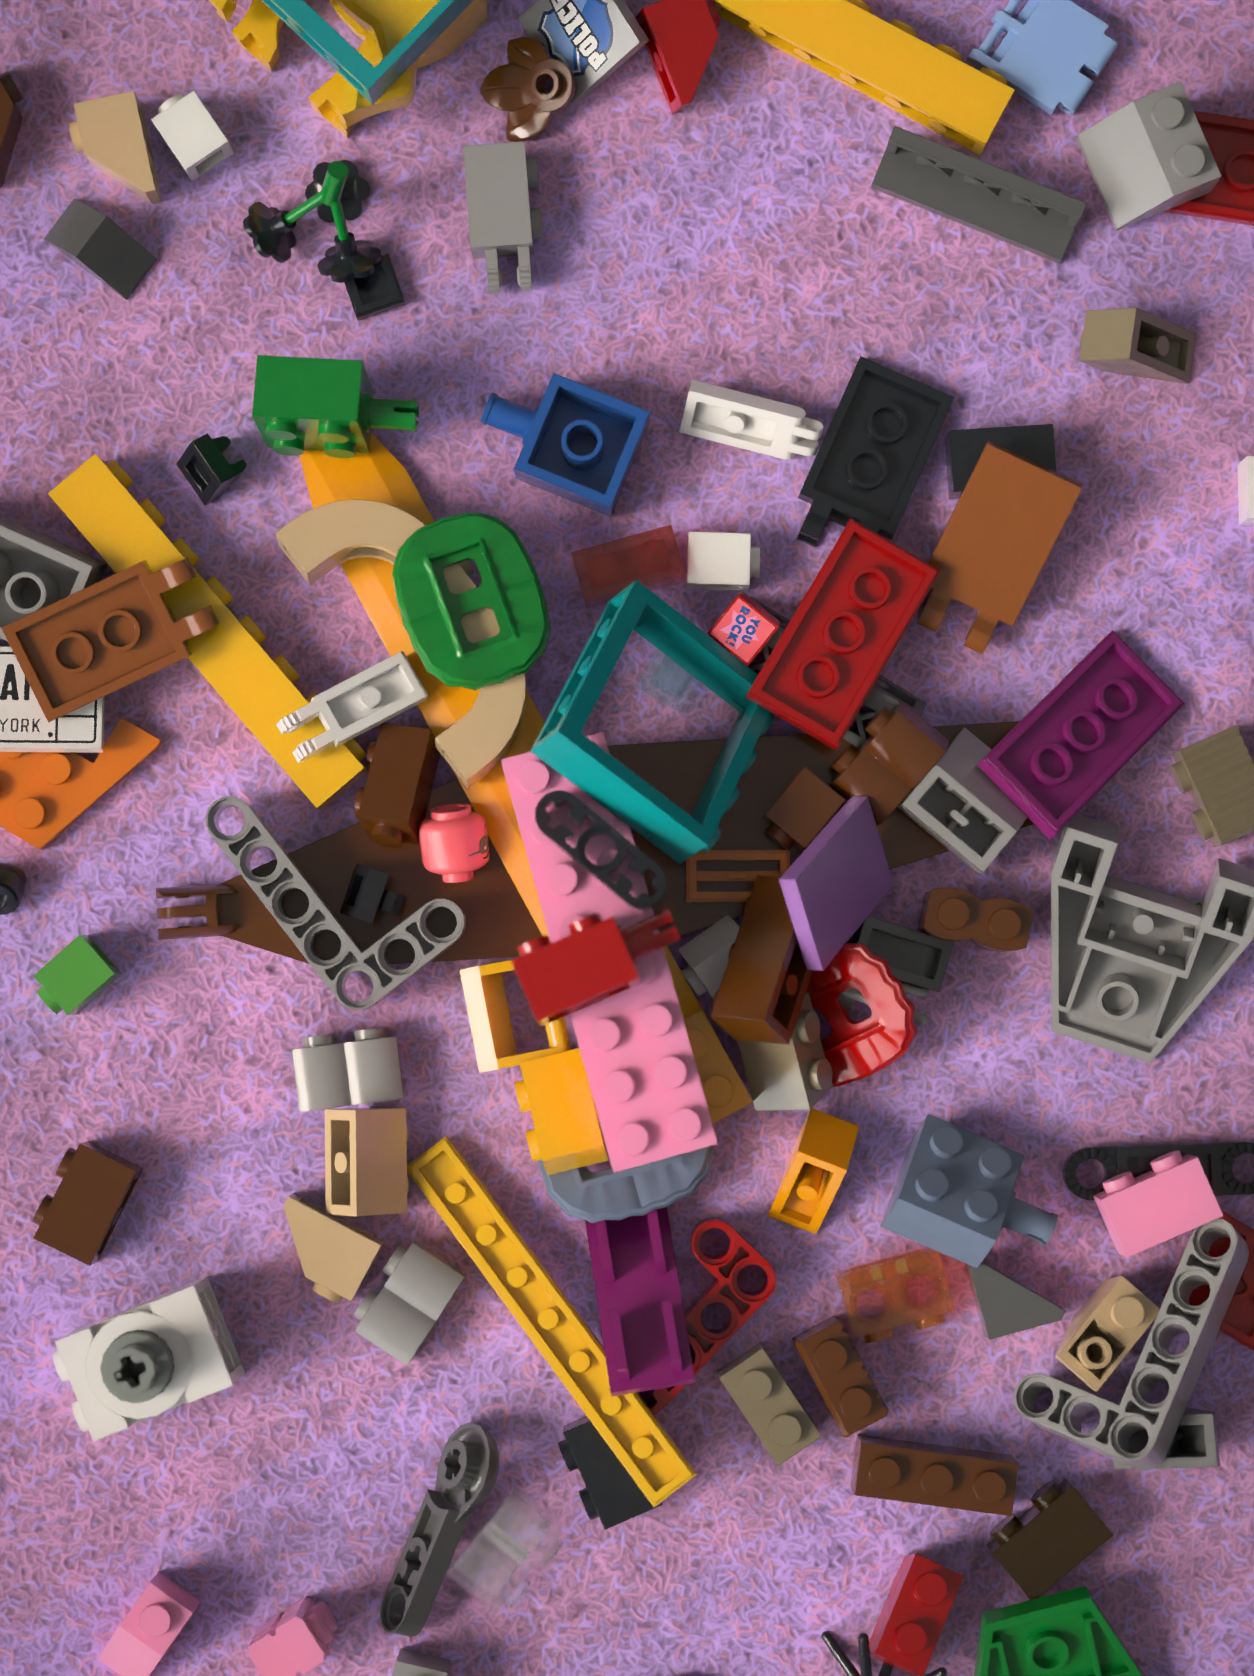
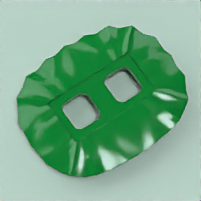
M466 512L441 518L417 529L398 549L392 578L403 626L426 671L436 676L447 687H463L478 690L488 685L503 683L511 677L527 673L535 661L545 653L551 625L540 578L520 538L506 523L495 516L483 513ZM465 560L474 561L482 579L481 585L459 594L450 592L443 574L444 569ZM484 608L491 609L500 628L499 633L496 636L476 643L468 641L461 624L462 617Z

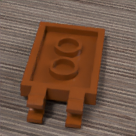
M988 440L928 561V564L939 569L940 573L931 586L932 590L922 608L917 624L936 632L951 599L960 601L979 610L966 635L964 646L983 654L998 620L1011 626L1014 625L1082 490L1083 484Z
M188 558L156 573H152L147 561L144 560L1 628L48 723L191 656L192 653L186 640L220 624L211 605L176 621L165 600L163 592L196 577Z

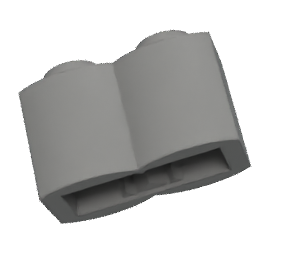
M385 1027L354 1031L355 1041L334 1044L333 1034L303 1037V1048L292 1049L299 1112L404 1099L397 1036L386 1037Z
M416 1241L410 1245L408 1250L401 1245L396 1248L382 1270L390 1276L379 1294L370 1289L353 1314L361 1320L355 1332L405 1365L411 1362L467 1276Z

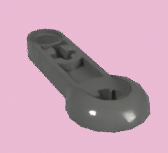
M472 1422L459 1426L451 1434L444 1447L438 1465L435 1491L428 1489L381 1604V1625L388 1633L413 1637L421 1632L470 1513L488 1498L496 1483L499 1473V1451L492 1435L482 1426ZM404 1604H405V1612H404V1615H403V1614H402V1610H403V1606H404Z

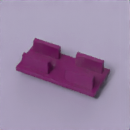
M667 1207L654 1209L644 1216H630L620 1221L603 1220L590 1223L585 1220L611 1397L696 1383Z

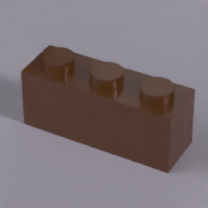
M757 875L751 895L745 902L744 916L736 940L730 948L729 961L720 988L714 996L713 1010L710 1017L735 1040L789 1045L813 970H807L779 882L782 876Z
M857 1434L850 1487L856 1496L1012 1516L1019 1463L1010 1454Z

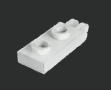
M692 380L679 433L790 460L795 457V453L809 457L816 455L819 447L817 439L821 438L824 426L817 420L806 418V412L801 407Z

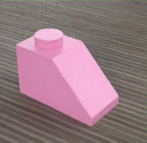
M158 1572L119 1625L97 1659L121 1676H149L201 1601Z

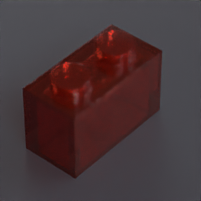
M672 525L571 552L585 609L607 604L610 599L636 579L651 591L685 581V571Z

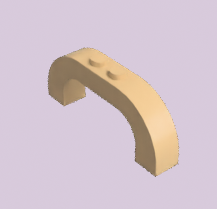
M342 500L315 507L301 514L278 530L276 537L279 547L307 583L312 585L336 566L355 558H377L394 565L397 551L411 534L425 526V524L411 514L385 503L370 500ZM467 560L444 569L443 574L446 583L453 594L477 588L469 578L474 571ZM489 608L467 614L461 619L466 638L472 643L496 636L500 631L494 612ZM525 673L511 677L503 683L480 688L478 697L469 712L435 738L436 749L467 788L490 772L511 747L518 733L524 711Z

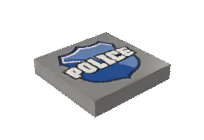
M536 0L518 17L530 38L544 44L551 59L566 63L573 71L577 89L571 101L572 103L580 102L649 41L624 0Z

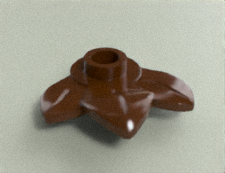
M520 37L508 41L507 58L509 64L499 66L489 72L480 87V93L489 105L501 111H508L506 138L508 141L513 142L528 141L543 134L551 122L553 112L565 108L573 100L577 89L574 73L566 63L551 59L544 44L538 40ZM552 76L554 87L550 93L546 94L545 83L547 78Z

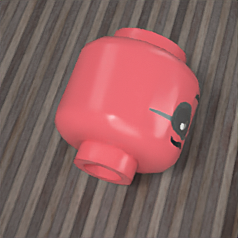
M466 803L445 804L431 808L429 810L430 816L420 823L418 829L423 866L429 872L442 874L443 882L459 883L473 879V871L485 866L490 857L485 818L481 814L472 811L471 805Z

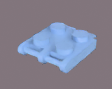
M1010 0L1004 11L996 12L991 20L994 26L979 49L971 50L967 56L968 62L979 70L981 68H988L1001 74L1007 80V86L1015 89V93L1049 115H1052L1057 107L1073 116L1093 84L1091 79L1080 73L1081 69L1097 78L1118 46L1116 41L1105 35L1109 25L1071 0H1028L1017 19H1014L1012 16L1022 0ZM1004 31L1007 33L992 57H989L987 55L1001 32Z

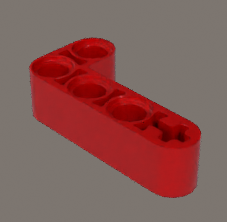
M717 1217L705 1218L697 1223L692 1231L690 1240L695 1257L716 1277L713 1283L684 1312L689 1344L695 1351L692 1359L694 1376L770 1298L776 1286L775 1271L768 1260L729 1222ZM719 1228L727 1233L729 1244L720 1255H708L700 1248V1237L706 1230ZM751 1264L759 1265L766 1272V1282L763 1287L753 1292L743 1290L737 1283L740 1270ZM710 1303H722L730 1310L731 1314L728 1323L720 1329H710L701 1321V1313ZM685 1385L652 1390L655 1398L652 1402L644 1398L642 1399L652 1413L656 1415Z

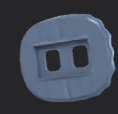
M713 1145L613 1173L612 1168L593 1173L585 1166L547 1175L542 1160H538L548 1196L561 1207L567 1216L596 1223L603 1220L620 1221L630 1216H644L654 1209L668 1207L678 1199L691 1196L697 1187L709 1176L715 1148Z

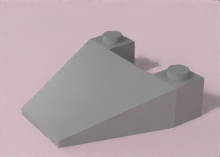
M1077 813L1062 829L1052 860V1031L1152 1063L1253 940L1254 869L1218 858L1202 905L1199 906L1187 902L1185 899L1107 875L1118 845L1119 826Z

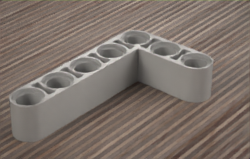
M233 796L222 797L214 801L208 808L205 819L210 835L332 994L346 1008L364 1010L376 1005L458 942L464 935L466 917L462 909L453 901L434 899L426 903L363 952L260 816L247 802ZM229 807H238L245 815L244 827L239 833L227 836L219 827L220 815ZM261 848H270L277 857L275 870L266 877H257L250 867L252 855ZM293 889H301L309 899L307 912L297 919L289 918L282 909L283 897ZM438 908L450 909L454 912L457 919L454 932L445 938L435 937L428 928L429 915ZM325 930L334 931L341 940L340 952L331 960L320 959L314 951L313 943L315 937ZM404 939L412 944L415 950V958L408 968L397 970L388 963L386 952L392 942ZM357 971L366 973L373 982L372 994L362 1002L352 1000L345 991L347 978Z
M1220 1218L1193 1230L1120 1405L1048 1375L1035 1373L1024 1377L1015 1388L1014 1403L1019 1413L1043 1430L1132 1468L1145 1471L1160 1465L1168 1453L1246 1266L1249 1250L1243 1237L1229 1222ZM1222 1237L1230 1238V1248L1224 1255L1216 1258L1209 1256L1210 1246L1215 1240ZM1201 1285H1209L1210 1295L1206 1302L1198 1306H1191L1189 1304V1297L1193 1289ZM1181 1333H1188L1190 1342L1187 1349L1181 1354L1171 1355L1169 1353V1344L1173 1337ZM1158 1382H1168L1169 1393L1165 1400L1157 1404H1150L1148 1396L1151 1388ZM1045 1391H1052L1053 1401L1049 1409L1042 1413H1035L1034 1404L1037 1397ZM1099 1410L1101 1418L1097 1428L1092 1432L1082 1433L1081 1421L1083 1417L1090 1411ZM1147 1430L1149 1439L1146 1447L1139 1453H1129L1128 1442L1131 1436L1137 1431Z

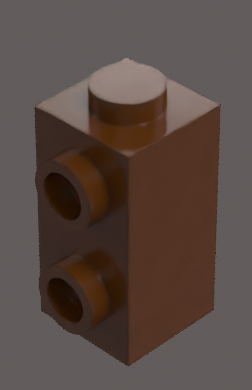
M382 723L377 741L372 740L369 744L366 757V766L369 774L365 787H360L357 791L354 812L367 836L380 845L398 847L401 845V842L419 844L418 829L426 816L441 755L436 749L435 736L432 729Z

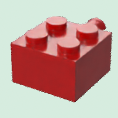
M664 909L661 913L624 929L621 924L616 925L613 917L602 921L599 913H596L570 924L568 927L571 935L551 943L548 935H544L519 946L518 950L521 956L511 960V963L539 1027L639 985V976L634 966L638 964L636 959L669 944L681 941L676 926L658 934L653 933L656 930L673 924V918L669 910Z

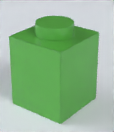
M80 934L34 975V978L41 984L37 994L54 1013L58 1014L63 1010L67 1015H76L122 973L89 935Z

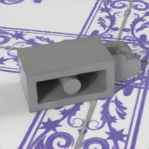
M525 141L463 146L471 253L473 259L486 258L489 294L501 293L502 271L499 268L498 257L518 256V284L521 287V291H531L530 255L534 254L533 240L543 239L540 208H530L529 189L539 188L537 157L526 158Z

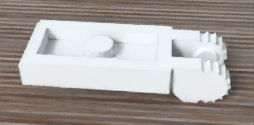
M402 651L312 697L309 704L285 716L276 725L283 735L299 730L317 716L321 720L326 732L302 742L292 752L299 763L324 752L332 745L338 747L424 702L429 695Z

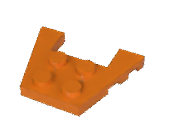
M120 717L103 746V753H99L93 763L75 752H0V827L36 848L43 850L86 813L110 789L125 779L141 762L156 752L163 741Z

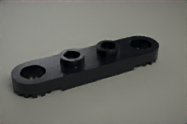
M1217 1142L1084 1147L1074 1151L1065 1161L1063 1179L1067 1188L1074 1195L1085 1200H1094V1195L1105 1191L1102 1185L1104 1181L1131 1171L1135 1178L1153 1170L1150 1164L1152 1160L1179 1150L1182 1157L1187 1154L1198 1157L1214 1196L1254 1194V1180L1248 1183H1241L1233 1176L1234 1174L1231 1169L1233 1168L1232 1163H1234V1159L1238 1155L1244 1153L1254 1155V1143ZM1096 1159L1103 1166L1104 1178L1097 1187L1086 1189L1078 1183L1076 1169L1083 1160Z

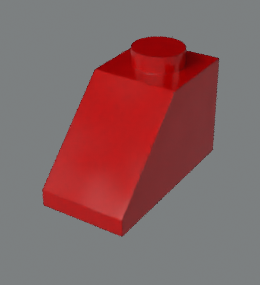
M662 0L644 7L635 16V19L649 39L645 47L672 114L682 111L692 102L719 34L716 28L720 26V19L712 0Z

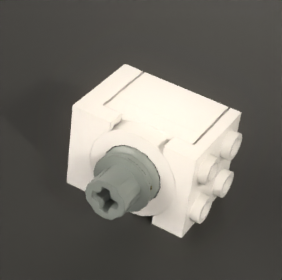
M207 1276L69 1332L55 1341L58 1351L52 1354L60 1379L64 1383L70 1381L77 1401L72 1402L76 1422L82 1432L89 1430L93 1442L129 1428L132 1424L158 1416L169 1409L187 1402L191 1403L233 1386L245 1374Z

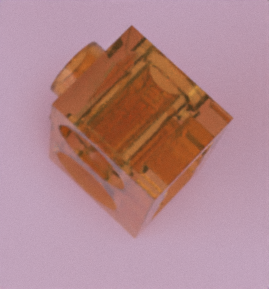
M929 1247L834 1273L850 1332L854 1338L864 1336L865 1343L877 1342L895 1336L893 1327L914 1322L915 1329L941 1324L946 1321L944 1313L955 1310L940 1253ZM920 1275L931 1277L934 1283V1292L930 1299L922 1303L909 1300L907 1295L909 1282ZM866 1290H878L884 1296L883 1309L872 1317L859 1314L856 1307L858 1297Z

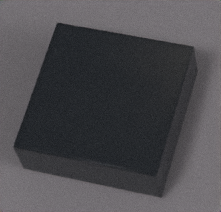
M389 254L383 255L382 260L374 265L375 271L370 276L364 278L354 277L344 282L358 321L406 305Z

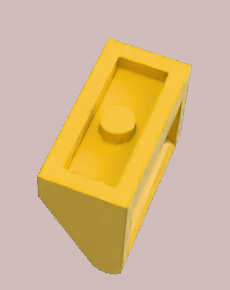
M511 960L460 970L479 1073L517 1066L521 1062L571 1050L565 1017L545 1025L549 1048L517 1054L502 973L514 971Z

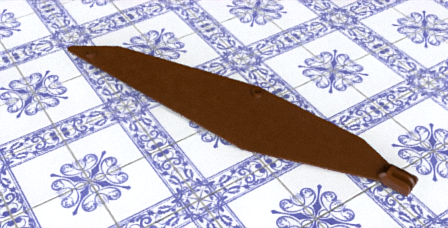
M1020 721L933 727L950 741L949 744L965 727L992 750ZM809 734L759 737L754 747V750L757 751V757L752 766L741 775L736 786L740 790L739 796L733 806L723 814L718 824V827L721 828L720 837L710 850H786L765 832L770 824L762 817L804 767L845 799L843 804L818 832L819 834L848 801L831 786L837 773L831 766L851 743L842 739L838 748L834 750ZM727 739L608 745V750L611 756L691 816ZM457 779L432 789L425 818L430 816L429 810L436 806L453 803L470 804ZM898 807L879 826L877 825L889 870L949 851ZM1027 817L1020 829L1034 823ZM361 822L288 853L363 952L426 903L434 899H447L457 904L466 917V929L458 942L432 962L520 957L519 946L542 936L489 837L490 857L485 866L473 871V879L459 883L443 882L442 874L429 872L423 866L420 840L419 844L401 842V845L398 847L380 845L367 836ZM630 827L635 846L658 864L666 876L667 886L665 895L661 902L652 909L654 915L661 913L664 909H668L673 918V924L659 929V932L676 926L681 936L710 927L727 914L732 919L744 916L745 902H685L686 861L679 864ZM795 845L790 849V866L804 851H801ZM277 859L252 869L253 873L257 877H266L272 874L276 868ZM697 861V871H779V861ZM356 864L389 874L384 889L405 896L399 916L377 909L371 924L340 913ZM647 871L643 876L648 894L651 897L656 892L652 886L655 876ZM242 875L216 885L156 888L157 899L206 896V905L157 908V919L206 917L207 926H182L158 929V940L223 936L309 964ZM697 882V892L752 891L755 882ZM293 889L286 893L282 900V909L289 918L297 919L307 912L309 899L304 891ZM438 908L428 918V928L438 938H445L451 935L457 925L454 912L448 908ZM325 930L315 937L313 943L314 951L320 959L331 960L339 954L341 940L334 931ZM404 939L392 942L386 952L387 961L389 964L413 963L415 950L412 944Z

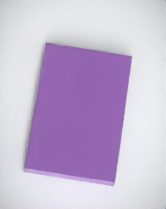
M852 796L779 879L807 970L823 971L841 950L845 942L851 938L894 886L868 796Z

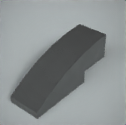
M871 916L865 919L846 942L848 944H864L872 955L887 960L892 975L899 981L937 992L941 990L954 942L937 939L931 935Z

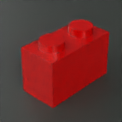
M918 1554L906 1555L869 1640L871 1657L911 1676H924L964 1576Z

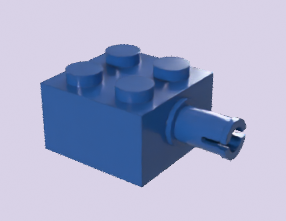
M553 373L542 402L535 410L502 398L492 392L485 406L481 423L484 425L488 424L523 439V448L514 467L516 479L611 517L649 426L650 411Z

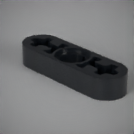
M557 790L547 793L540 799L536 806L535 819L538 829L547 839L628 906L637 910H647L661 902L666 892L667 881L663 870L658 864L573 794ZM565 803L569 804L572 807L569 817L580 828L586 818L595 824L581 834L575 848L566 843V841L574 837V833L567 827L559 824L555 829H552L547 825L550 821V815L546 809L551 804L557 808L562 807ZM594 836H607L616 844V856L607 865H595L585 855L586 844ZM626 853H630L636 858V860L628 864V868L634 873L643 876L649 871L655 876L652 886L656 892L653 896L650 897L642 893L638 898L633 897L630 894L633 884L622 873L619 875L616 883L607 877L621 866Z

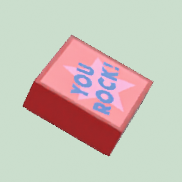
M740 591L707 635L748 666L782 623L744 592Z

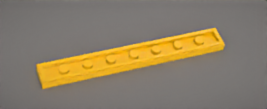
M445 1136L407 1166V1172L652 1506L656 1507L698 1475L638 1392L611 1397L604 1346L449 1137Z

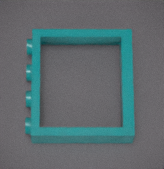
M261 0L372 105L473 2V0H440L393 50L374 67L304 0Z
M636 579L608 601L531 752L680 864L701 850L705 853L708 852L717 842L721 834V828L718 827V824L723 814L737 800L740 790L736 788L741 775L754 763L757 757V751L754 750L758 738L771 726L775 714L746 698L748 691L758 676L757 673ZM633 630L740 712L691 816L581 733Z

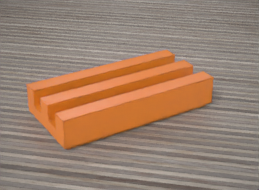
M701 850L685 860V902H746L752 891L697 892V882H755L757 875L782 876L790 867V850H709L706 853ZM697 861H779V871H697Z

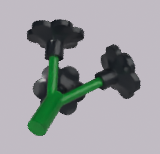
M341 160L318 164L313 170L314 181L305 189L307 200L290 212L287 210L281 212L275 207L268 208L261 202H255L249 206V216L244 218L243 226L246 233L253 239L256 251L265 258L272 256L279 263L289 260L291 258V248L296 245V237L292 231L296 227V221L317 207L320 219L324 222H335L337 235L334 237L335 246L327 249L325 258L318 262L317 267L321 275L330 276L333 282L344 283L354 277L364 278L370 276L375 271L374 265L382 260V253L379 248L371 247L368 242L363 240L355 241L354 234L348 232L346 220H354L360 216L362 212L361 202L370 194L369 183L364 178L358 176V169L351 161Z

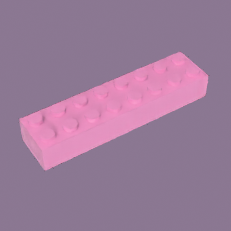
M604 732L586 736L609 753ZM531 751L501 759L551 943L571 935L568 927L570 924L596 913H599L602 921L613 917L616 925L621 924L623 929L654 916L652 908L637 910L628 906L547 839L538 829L535 810L538 802L544 795L552 791L562 790L576 796L635 845L630 826ZM565 803L560 808L551 804L546 809L550 815V821L547 825L552 829H555L559 824L567 827L574 833V837L566 841V843L575 848L581 834L595 824L586 818L580 828L569 817V812L572 808L569 804ZM604 835L594 836L587 842L585 847L587 859L599 866L612 862L617 853L614 841ZM626 853L621 866L607 877L616 883L619 875L622 873L633 884L630 891L633 897L638 898L642 893L649 896L644 876H639L628 868V864L636 860V858L630 853ZM656 930L653 933L658 934L659 930ZM663 947L636 959L638 964L634 966L639 976V985L570 1014L613 1173L718 1144Z

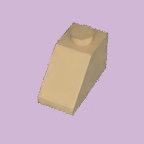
M134 90L73 103L77 121L69 122V129L76 153L84 152L93 167L151 204L162 202L142 105Z
M294 1193L288 1196L283 1207L304 1275L315 1282L312 1290L340 1304L343 1297L352 1302L384 1241L335 1215L326 1214L324 1209Z

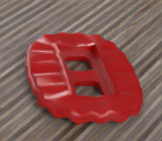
M845 942L841 950L823 971H812L806 992H809L812 1007H816L822 1012L832 1028V1034L822 1038L821 1043L825 1059L829 1061L832 1068L831 1083L833 1087L860 1080L892 1064L910 1050L911 1043L918 1032L914 1023L915 1005L905 995L902 983L892 975L887 960L872 955L864 944H848ZM851 988L859 990L870 1007L872 1014L860 1021L851 1019L839 1000V994Z

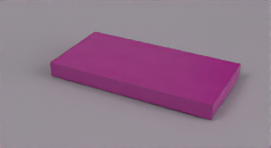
M1112 630L976 765L1050 840L1071 821L1185 703Z

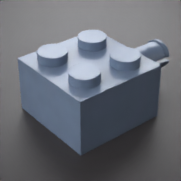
M927 1114L909 1144L880 1227L978 1268L996 1243L1000 1230L1003 1227L1038 1241L1039 1244L1045 1246L1055 1229L1058 1215L1015 1198L1016 1192L1013 1189L1024 1158L1023 1154Z

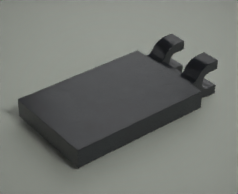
M860 356L798 496L799 499L812 505L797 539L816 547L827 520L846 527L850 518L875 533L892 539L954 397Z

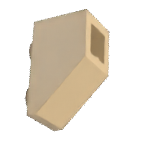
M1123 1276L1105 1279L1072 1319L1055 1357L1096 1392L1152 1324L1160 1308Z

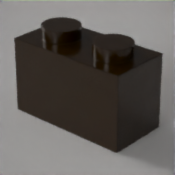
M1064 1479L1059 1485L1055 1480H1051L1043 1485L1031 1497L1030 1501L1034 1505L1019 1518L1014 1513L1012 1516L1005 1517L990 1532L994 1539L987 1544V1547L1030 1600L1043 1595L1113 1536L1112 1532L1067 1479Z

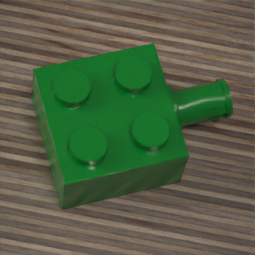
M257 355L252 417L266 446L273 448V451L278 454L297 456L304 454V449L324 450L326 455L335 458H353L356 452H370L372 429L410 430L411 432H417L419 422L416 421V418H419V399L374 397V391L361 360Z

